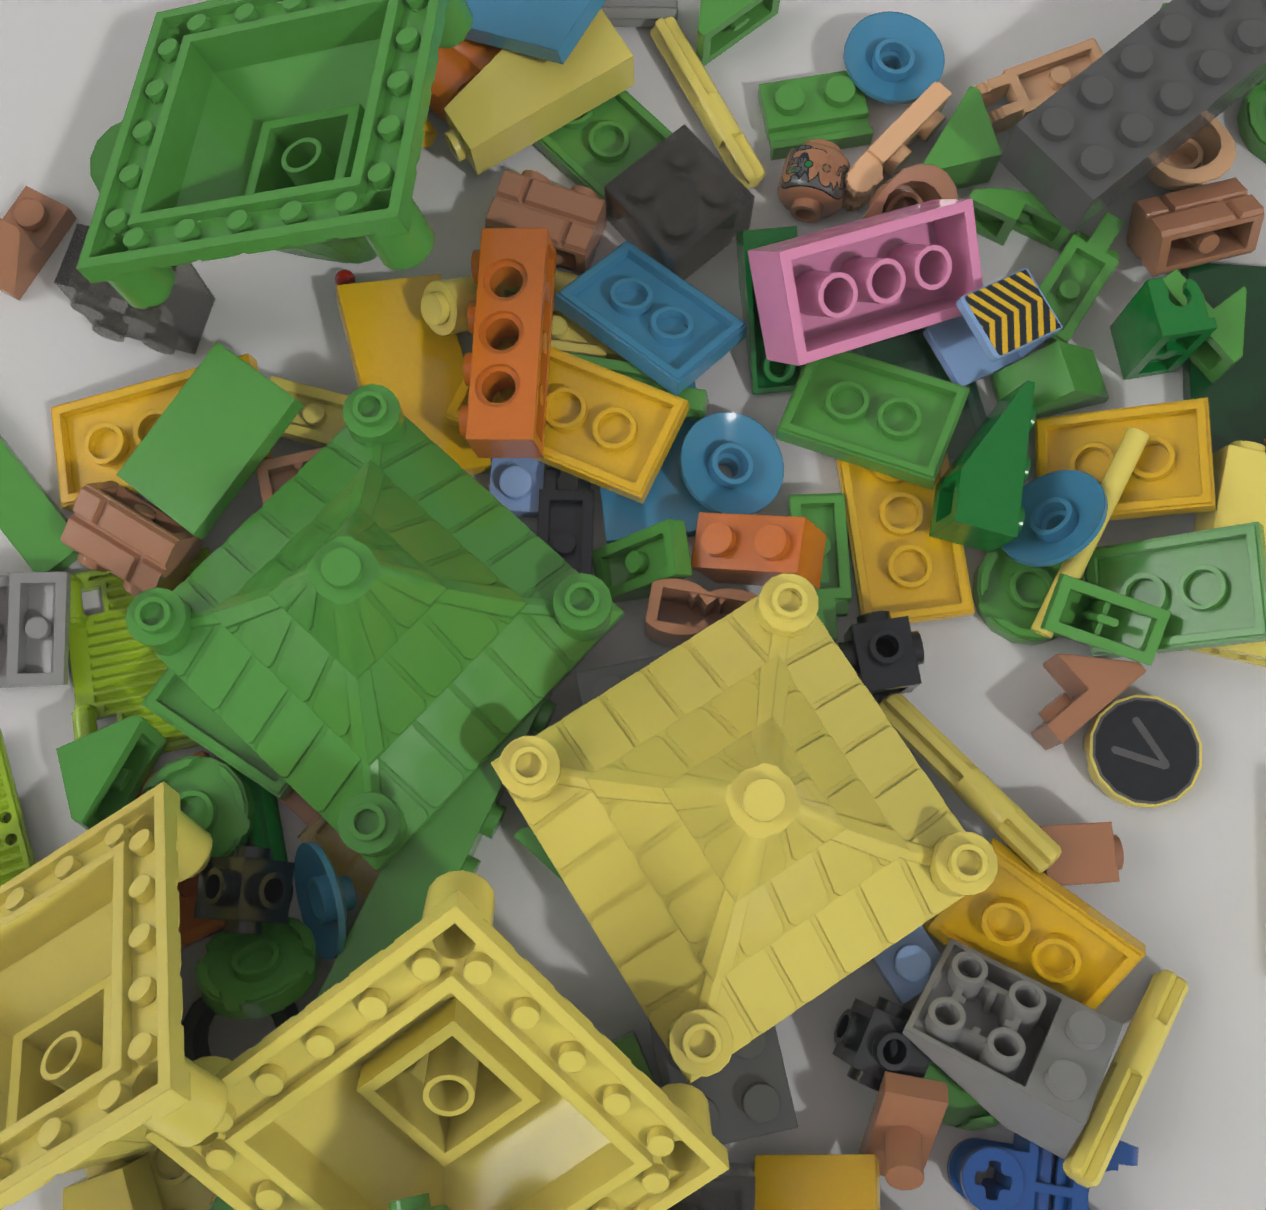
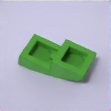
M986 188L973 189L969 198L973 199L977 234L1002 246L1005 244L1010 232L1014 230L1059 252L1071 233L1031 192Z

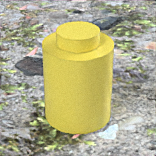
M472 275L436 280L426 286L421 300V313L425 322L436 334L444 336L469 331L467 323L469 301H476L477 284L474 283Z

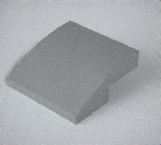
M9 572V576H0V688L68 685L70 572Z

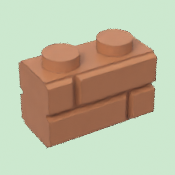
M506 170L497 188L496 197L493 198L487 213L485 228L547 227L557 252L556 266L583 274L591 267L596 248L599 246L606 227V200L600 199L595 191L585 186L574 185L571 189L551 184L546 176L533 170H525L522 174Z
M1236 177L1167 193L1162 197L1152 196L1133 203L1127 233V245L1137 258H1141V263L1152 276L1172 272L1175 269L1181 270L1252 253L1256 249L1263 223L1264 207L1252 194L1248 195V190Z
M114 481L89 483L81 488L72 509L74 514L69 517L60 538L63 544L79 553L77 560L82 565L95 571H109L124 580L122 585L124 590L133 596L156 587L173 591L181 582L187 579L192 568L190 564L196 559L204 539L202 540L192 535L158 507Z

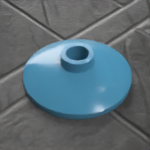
M887 11L865 17L852 28L844 46V65L850 79L864 94L883 103L897 105L913 103L935 81L938 82L943 74L945 58L938 37L924 22L905 13Z
M718 412L708 415L691 427L680 447L679 467L685 486L701 505L714 513L753 515L768 506L781 488L784 477V463L779 446L764 426L748 416L734 412ZM718 464L728 466L732 472V478L725 476L720 471Z
M1077 470L1055 471L1029 482L1023 487L1021 506L1025 510L1023 527L1018 537L1003 545L1002 548L1014 561L1032 567L1054 565L1075 556L1093 541L1105 522L1108 501L1103 487L1093 476Z
M309 841L300 844L295 855L294 878L297 900L303 923L311 929L318 953L324 959L332 960L343 952L347 934V911L355 909L356 894L349 876H338L334 865L321 847L315 842Z

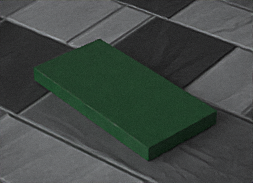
M1206 263L1181 269V274L1186 279H1192L1199 285L1205 300L1213 309L1245 286L1247 290L1243 356L1214 383H1211L1188 358L1183 363V400L1208 397L1212 454L1233 441H1251L1266 447L1264 439H1266V267Z

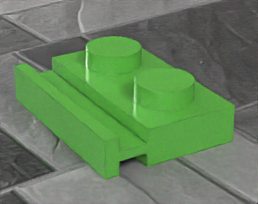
M847 71L759 84L758 101L766 137L771 148V160L786 158L791 149L810 139H824L833 142L840 149L871 144L874 132L868 121L869 111L865 94L856 87Z

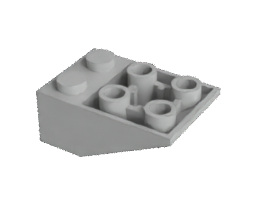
M950 938L903 1030V1034L1005 1128L1065 1160L1086 1125L1123 1024Z

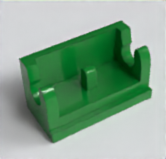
M1162 277L1146 280L1112 323L1110 331L1123 380L1175 372L1218 328L1215 317L1209 318L1202 291L1194 280L1187 279L1182 286L1183 294L1187 299V305L1177 306L1170 301L1169 289Z

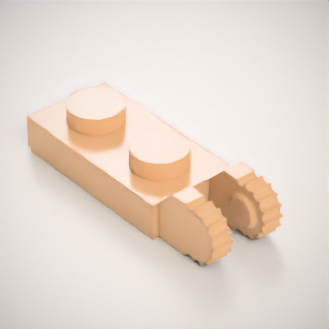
M1091 38L1004 70L1002 75L976 85L975 88L980 90L985 107L994 104L1004 95L1009 104L1001 106L999 109L995 108V110L988 113L994 132L1006 131L1022 120L1104 54L1096 39Z
M935 81L853 164L852 168H849L848 173L845 175L844 183L846 184L845 190L847 191L841 208H845L846 211L851 210L852 212L863 208L872 199L876 191L875 189L881 184L883 173L886 171L891 177L896 174L913 153L909 147L918 138L927 142L941 127L947 118L941 112L952 94L942 83Z

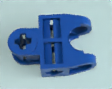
M1014 1133L1013 1144L982 1138H968L959 1142L949 1155L947 1174L952 1187L958 1194L969 1200L980 1210H1090L1088 1204L1090 1187L1086 1188L1077 1184L1064 1173L1063 1163L1065 1160ZM1120 1140L1106 1171H1118L1119 1164L1137 1166L1139 1148ZM988 1166L993 1167V1178H983L981 1184L975 1181L977 1171L983 1172L987 1171Z

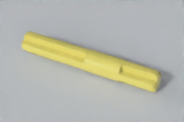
M672 16L665 19L661 17L655 22V26L650 31L653 42L738 187L742 190L757 187L766 176L763 165L677 20Z
M891 693L883 699L879 706L906 746L1034 872L1041 873L1057 861L1062 853L1061 847L901 693Z
M1164 969L1161 973L1157 972L1153 975L1101 1083L1086 1125L1063 1163L1064 1173L1083 1187H1096L1100 1184L1188 993V983L1186 980L1178 977L1173 971Z

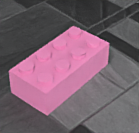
M972 198L934 199L747 251L766 358L770 361L797 366L960 317L962 314L956 305L957 300L983 287Z

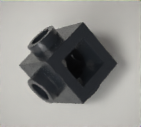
M876 611L860 615L856 618L857 624H852L844 634V642L838 643L839 648L874 698L888 696L891 693H910L922 684L918 665L924 663L923 643L918 631L911 632L908 616L891 618L889 611Z
M235 846L234 857H210L205 869L199 873L193 918L225 921L224 932L261 935L263 923L287 924L289 907L293 898L292 882L295 863L271 860L272 849L253 846Z
M879 996L875 1007L855 998L851 1009L845 1010L837 1022L834 1032L836 1046L832 1053L850 1065L847 1073L849 1078L876 1091H879L885 1071L924 1078L931 1059L903 1034V1030L913 1011Z

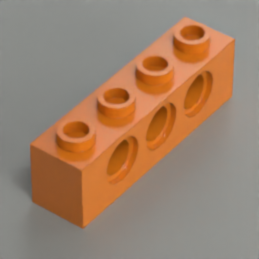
M547 227L482 228L480 250H473L471 271L473 281L477 284L476 301H469L467 308V323L470 334H473L472 352H466L463 360V376L466 386H469L468 405H462L460 408L459 431L461 438L468 442L478 458H544L543 450L545 446L557 252ZM513 286L521 287L515 295L501 297L506 289ZM518 337L517 342L512 347L505 350L496 349L503 339ZM506 388L515 389L514 394L509 400L503 403H492L494 396L500 390Z

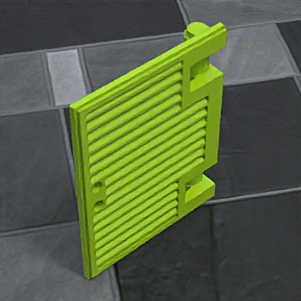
M208 547L200 548L196 559L190 564L192 568L188 577L210 555ZM89 570L71 574L69 653L76 705L74 712L71 713L74 740L97 731L98 719L117 716L118 722L131 715L143 717L168 741L162 753L201 746L141 705L168 666L151 649L134 639L128 631L125 617L128 606L135 596L124 590L122 586L124 580L109 571ZM101 589L104 612L91 615L84 614L82 593Z

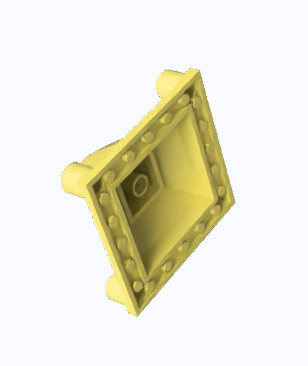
M782 573L772 577L763 585L760 594L537 735L522 736L512 740L503 749L501 756L491 762L502 784L511 795L688 1084H691L700 1077H708L720 1072L729 1063L731 1055L962 897L985 891L994 882L998 871V860L993 846L983 836L973 832H965L957 818L949 810L933 783L921 769L909 748L890 724L885 713L867 687L862 683L850 662L817 616L819 604L814 586L806 578L796 574Z
M164 781L0 886V1210L4 1209L6 1205L11 1206L44 1186L58 1173L63 1174L154 1149L156 1146L145 1138L147 1129L178 1147L189 1148L201 1143L213 1134L224 1119L228 1100L226 1084L211 1072L185 1057L184 1026L181 1024L183 992L182 978L180 977L182 965L181 933L178 932L180 900L177 886L178 882L193 878L205 869L211 857L213 840L209 832L181 811L180 794Z
M464 870L450 871L437 877L429 886L420 922L395 939L394 943L386 949L379 951L351 972L343 981L336 983L308 1004L303 1011L292 1016L265 1036L256 1046L249 1048L233 1061L219 1056L201 1057L193 1061L220 1078L227 1087L228 1100L225 1116L213 1134L201 1143L189 1148L178 1147L147 1129L145 1134L146 1139L234 1210H389V1202L429 1193L431 1206L444 1204L450 1210H667L730 1169L727 1148L712 1135L709 1103L704 1093L692 1085L683 1083L668 1084L659 1088L645 1073L638 1070L615 1044L604 1034H601L593 1026V1023L566 997L561 996L554 989V986L527 959L522 958L515 951V948L493 928L495 911L494 891L487 880L476 873Z

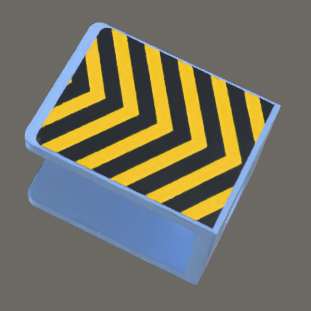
M1025 268L962 296L956 302L962 316L930 325L923 331V335L951 382L966 387L1026 357L1059 332L1063 326L1029 270Z

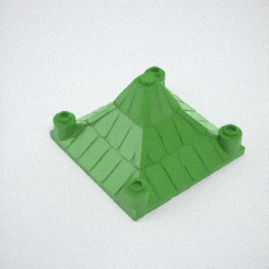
M210 0L156 12L76 269L91 284L106 281L129 305L134 308L145 309L163 303L171 294L175 283V272L172 266L190 264L198 260L203 262L234 257L242 253L253 254L276 250L308 258L354 264L368 262L378 256L382 263L392 270H404L422 263L432 250L435 236L434 231L412 198L417 175L416 165L420 159L424 137L423 128L427 121L432 95L431 86L434 83L439 57L438 49L439 47L451 48L460 44L466 38L473 24V14L466 0Z
M369 384L358 387L346 398L342 410L346 426L333 437V440L316 453L291 480H288L255 514H252L231 534L228 540L209 555L184 582H181L173 591L158 587L143 591L135 596L130 603L125 618L127 629L134 639L151 649L218 714L228 726L339 833L347 847L359 853L376 871L381 872L624 617V611L612 602L610 590L601 579L592 574L579 573L573 569L558 553L533 533L527 525L507 507L502 505L487 489L404 416L399 401L391 390L382 385Z

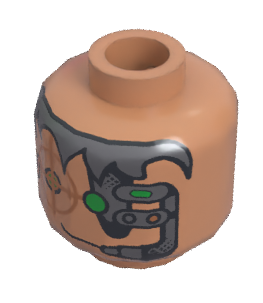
M810 139L791 149L785 159L777 188L780 202L786 209L790 210L792 217L805 223H815L821 218H827L836 214L843 205L847 191L845 190L846 184L844 181L846 179L845 175L850 168L849 161L836 144L824 139Z

